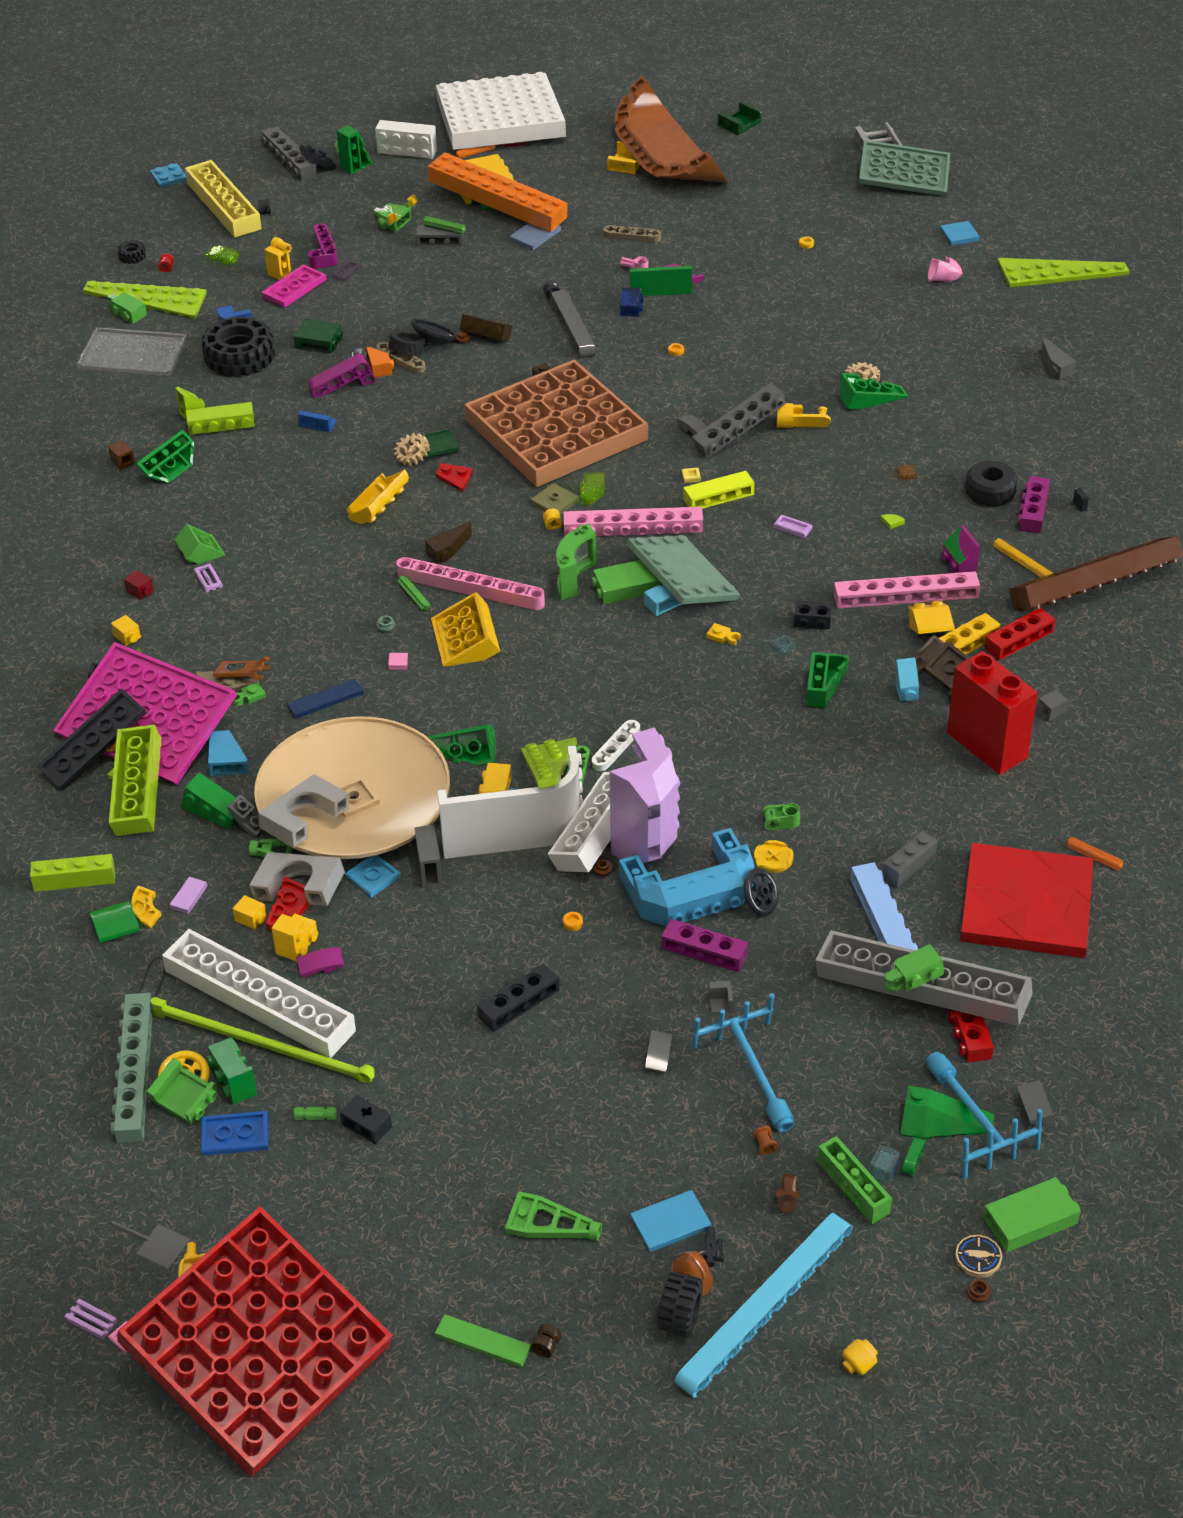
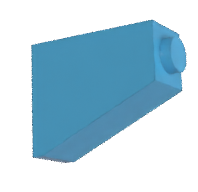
M229 730L213 731L210 735L208 765L210 776L249 774L247 758Z

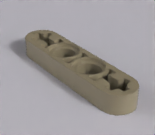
M615 225L604 227V236L607 238L659 242L661 240V232L656 229Z
M387 342L377 344V350L388 353L390 360L393 359L394 363L414 373H422L426 370L423 360L415 356L394 352L388 347L389 343Z

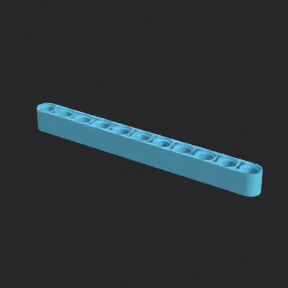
M831 1213L677 1374L674 1381L675 1384L693 1398H696V1393L699 1390H703L713 1380L711 1379L715 1373L719 1374L728 1364L726 1362L730 1358L733 1359L743 1348L741 1346L745 1342L748 1343L755 1336L756 1330L760 1326L763 1327L772 1318L771 1314L774 1311H778L787 1302V1297L789 1295L792 1296L801 1287L800 1284L804 1280L807 1281L815 1272L814 1269L818 1265L821 1266L828 1259V1254L832 1250L835 1251L844 1242L842 1239L851 1234L853 1226L835 1213Z

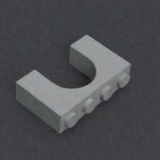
M313 774L259 811V827L290 846L295 847L308 838L307 822L291 813L299 808L315 807L336 818L349 809L348 792Z
M268 852L249 887L255 900L273 901L282 886L284 876L292 878L298 875H309L311 877L304 888L309 905L327 906L345 871L338 857Z

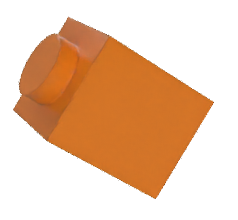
M366 347L368 362L374 376L392 375L394 361L393 359L390 360L389 354Z

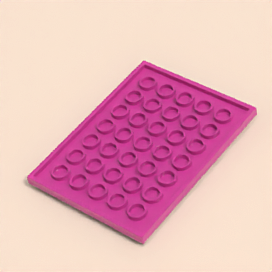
M114 642L53 731L56 735L67 739L122 688L147 712L132 727L155 724L161 736L158 778L177 786L237 696L235 690ZM105 751L103 755L115 759V751Z

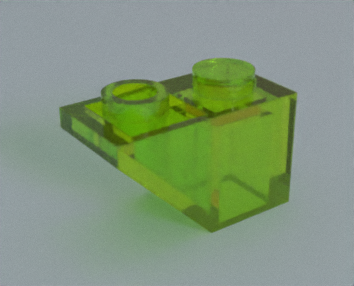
M604 472L583 473L584 479L580 480L581 501L585 500V506L591 505L605 495Z

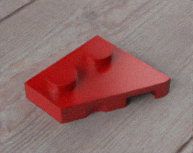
M441 463L436 472V478L445 481L450 486L454 485L459 488L460 492H464L473 474V468Z

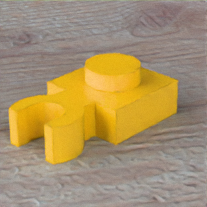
M714 623L707 632L706 638L720 643L728 641L730 645H736V639L740 640L741 634L731 632V628Z

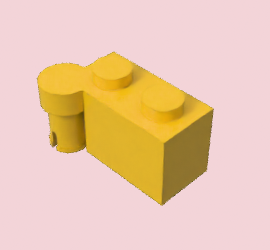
M274 237L271 241V246L264 251L267 274L281 280L291 273L288 253L292 247L291 244L283 242L278 237Z

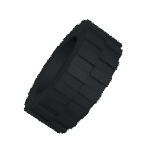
M393 331L390 334L388 347L399 354L418 356L423 353L425 340L411 332Z

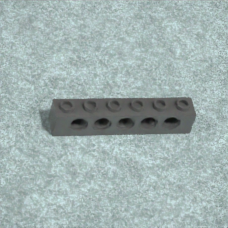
M277 126L262 131V144L266 145L269 151H272L275 157L279 158L282 164H285L288 170L294 173L295 177L302 181L317 176L316 164L311 162L299 150L300 148Z
M769 383L694 435L692 438L695 448L706 457L715 454L718 450L785 405L783 392L774 384Z

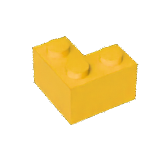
M295 913L292 917L281 914L272 927L276 954L297 962V957L305 955L310 943L315 942L318 937L316 921Z

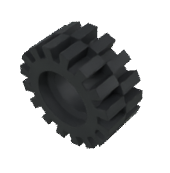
M127 240L125 243L122 242L117 248L121 262H128V264L133 262V264H136L137 261L141 262V260L146 258L145 246L141 241L130 240L128 242Z

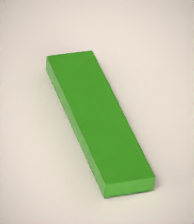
M444 1314L435 1331L436 1338L519 1368L523 1367L531 1350L530 1344Z

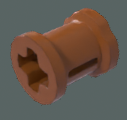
M770 1126L758 1127L753 1132V1137L760 1146L759 1152L761 1155L775 1153L778 1150V1143L773 1140Z

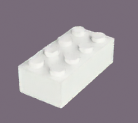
M380 120L375 128L377 153L433 159L437 151L436 129L434 125Z

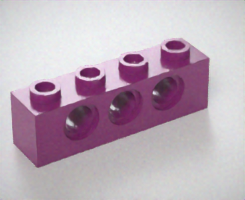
M1030 476L1029 483L1025 482L1017 522L1020 525V531L1041 534L1050 479Z
M670 919L662 934V949L736 972L740 971L748 955V942L686 924L682 921Z

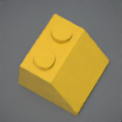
M933 601L931 605L915 603L913 607H908L910 629L916 633L924 634L954 630L949 606L943 603V601Z

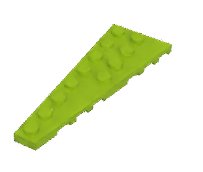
M997 259V263L1009 287L1129 275V269L1125 262Z
M87 281L83 289L84 294L106 298L111 294L119 296L125 292L145 303L147 309L161 310L164 313H174L181 317H191V319L196 318L207 294L206 289L96 281Z
M576 737L560 741L551 739L544 741V744L536 745V743L525 745V748H521L522 756L539 789L559 785L561 775L564 774L566 765L569 762L568 746H577Z

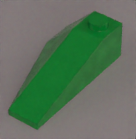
M855 373L840 374V399L847 409H864L908 397V394L900 385L885 381L881 384L870 377L868 380L862 379L860 375Z
M493 724L426 736L439 748L445 759H452L453 762L460 763V761L471 762V765L496 762V738Z
M908 1086L900 1135L929 1139L935 1136L950 1137L951 1135L988 1134L962 1101L931 1089ZM980 1109L993 1125L994 1114Z

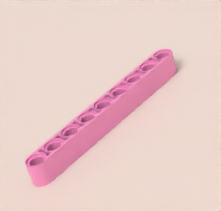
M402 557L396 562L398 577L401 575L406 576L411 582L467 595L477 592L481 598L532 610H540L545 606L544 590L539 587L408 557Z

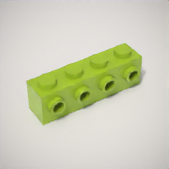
M252 402L186 410L189 435L255 427Z
M112 854L31 862L30 877L34 892L115 884V866Z

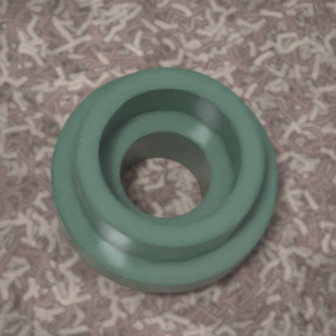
M385 615L378 619L377 628L380 631L387 632L394 629L395 622L392 617Z

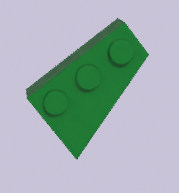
M812 652L806 706L826 707L848 672L849 655Z
M198 773L187 784L180 808L228 829H231L237 822L228 810L230 804L236 799L235 796L201 773Z
M232 1037L208 1046L209 1056H206L210 1068L215 1067L216 1071H214L216 1080L218 1083H223L222 1091L226 1099L230 1098L232 1103L236 1104L258 1095L253 1069L251 1066H246L247 1059L245 1056H241V1051Z

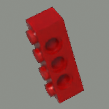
M1039 608L988 634L985 639L984 649L1000 661L1054 632L1056 619L1042 608Z
M949 1009L948 1020L954 1024V1038L960 1041V1055L965 1056L967 1063L991 1060L994 1046L984 1018Z

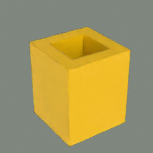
M127 615L111 623L113 636L125 646L141 638L138 624Z
M245 895L233 907L235 921L254 930L266 920L265 904Z

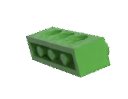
M837 1136L818 1146V1164L871 1224L890 1214L891 1196Z

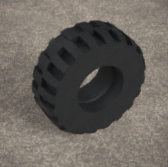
M234 316L228 319H221V321L215 322L211 327H208L202 336L201 343L206 365L212 371L215 370L216 373L224 374L225 376L235 375V377H241V375L248 376L254 372H260L262 368H266L272 362L275 355L271 329L263 321L253 317Z

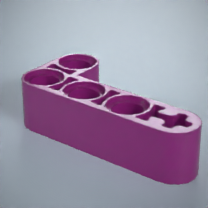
M316 224L314 226V234L319 249L311 250L308 253L309 265L313 269L335 266L338 263L337 249L326 224Z
M356 354L311 378L308 386L313 396L317 398L325 396L357 378L360 379L364 386L374 384L375 376L364 356Z

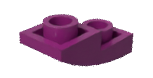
M340 947L322 949L297 957L300 975L303 978L322 970L325 973H329L344 966Z

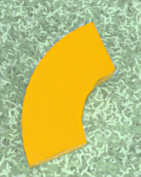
M137 886L132 896V909L136 919L142 925L151 929L162 916L161 911L157 910L153 905L156 894L152 890Z

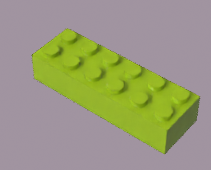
M155 724L117 729L109 824L116 836L154 831L161 736Z

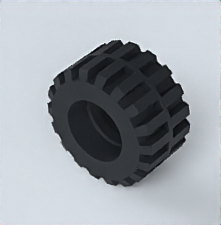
M676 1271L670 1274L665 1283L658 1309L657 1324L659 1330L685 1337L689 1336L695 1326L702 1301L703 1282L701 1278Z

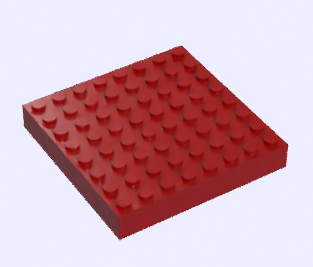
M260 1206L118 1330L117 1342L252 1478L390 1346L393 1335Z

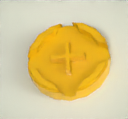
M777 840L766 841L763 845L760 846L759 844L756 847L754 862L757 867L765 869L770 873H779L787 870L792 865L793 851L784 842Z

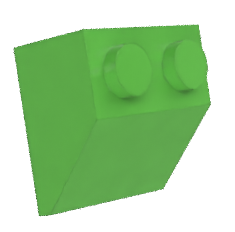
M186 524L175 538L178 549L183 552L184 558L190 563L201 564L225 556L213 535Z

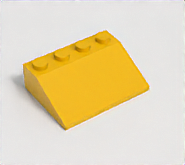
M477 592L431 618L443 666L483 661L500 652L488 605Z

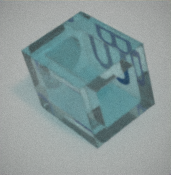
M880 1144L869 1164V1173L876 1180L889 1185L899 1166L901 1153L891 1147Z

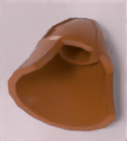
M686 1251L677 1254L672 1263V1272L676 1271L701 1278L703 1282V1297L710 1291L713 1285V1275L708 1268L706 1260L698 1251Z

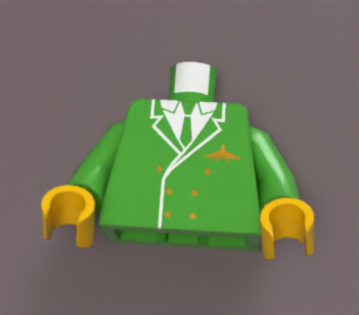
M410 196L403 205L388 203L382 209L376 207L374 216L378 218V225L384 230L389 229L396 233L411 220V208L418 202L416 196Z

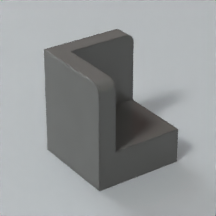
M1054 690L1040 697L1039 702L1048 709V721L1067 713L1069 700L1059 691Z
M731 981L709 982L711 1013H720L721 1009H724L725 1013H733Z

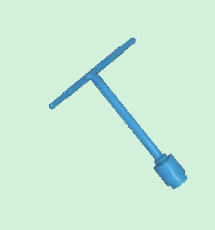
M769 994L767 1007L749 1013L750 1002L746 1001L743 1015L725 1021V1010L721 1009L718 1023L699 1029L700 1018H695L694 1031L692 1032L693 1049L697 1048L698 1036L717 1030L716 1040L720 1041L723 1028L731 1026L768 1100L765 1110L774 1128L781 1133L790 1130L794 1126V1117L786 1101L776 1098L744 1035L747 1020L766 1014L765 1024H770L774 994Z
M934 1052L928 1056L926 1060L928 1070L939 1083H948L988 1133L987 1147L969 1153V1139H963L962 1178L966 1179L968 1177V1161L987 1154L986 1167L991 1169L993 1151L1010 1144L1011 1159H1016L1017 1142L1035 1135V1149H1040L1042 1109H1037L1035 1128L1017 1134L1018 1119L1014 1118L1012 1121V1137L1003 1139L954 1078L956 1069L947 1057L939 1052Z

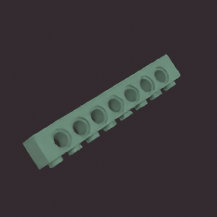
M151 993L125 994V1003H121L123 1019H120L119 1025L122 1036L118 1037V1046L121 1051L117 1053L119 1070L115 1071L118 1087H114L116 1104L112 1106V1114L115 1122H111L112 1136L115 1135L117 1143L144 1141L153 1018L150 1002L152 999Z

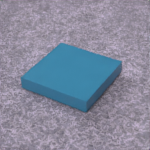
M969 221L940 226V231L951 246L979 241L980 236Z
M378 855L366 858L345 873V878L371 898L401 877V873Z

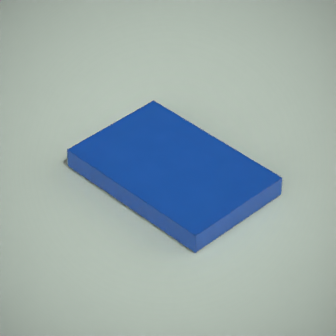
M268 1111L202 1117V1156L268 1150Z

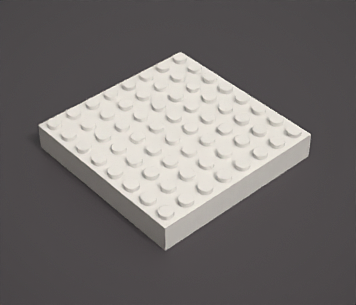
M526 73L520 76L510 75L503 78H483L476 81H455L449 84L440 83L436 85L438 105L453 150L566 137L565 119L546 73Z

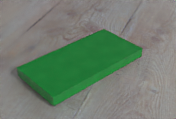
M692 266L630 269V297L692 294Z

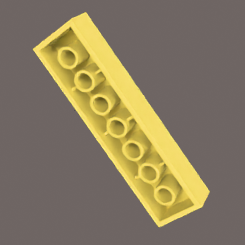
M212 160L185 168L187 184L234 238L262 229L259 212Z

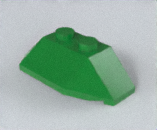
M182 429L137 462L136 466L148 478L170 483L192 466L194 441Z

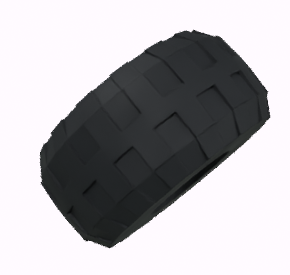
M981 461L973 465L967 472L965 481L966 493L973 501L986 506L1005 504L1016 493L1017 475L1011 467L1000 461Z

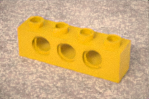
M984 613L957 629L948 632L939 639L943 642L949 641L967 655L985 645L986 636L999 630L1001 624Z

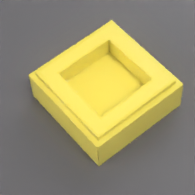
M699 468L682 469L684 483L701 482Z

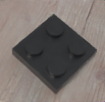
M301 145L299 150L311 162L331 170L336 169L337 165L331 157L326 155L325 151L321 149L316 150L310 145Z

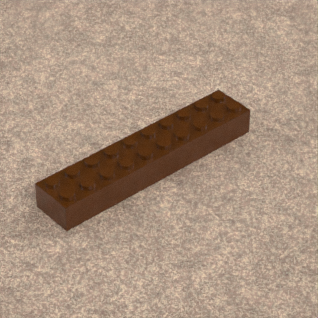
M1178 535L1158 538L1008 589L1014 609L1021 608L1022 611L1040 608L1043 604H1053L1058 599H1067L1072 597L1073 594L1078 595L1087 592L1091 588H1100L1102 584H1112L1117 582V579L1130 578L1133 576L1132 574L1145 573L1148 571L1147 569H1156L1162 567L1165 563L1177 562V558L1183 556V551Z

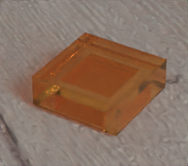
M914 464L897 466L900 480L917 479Z

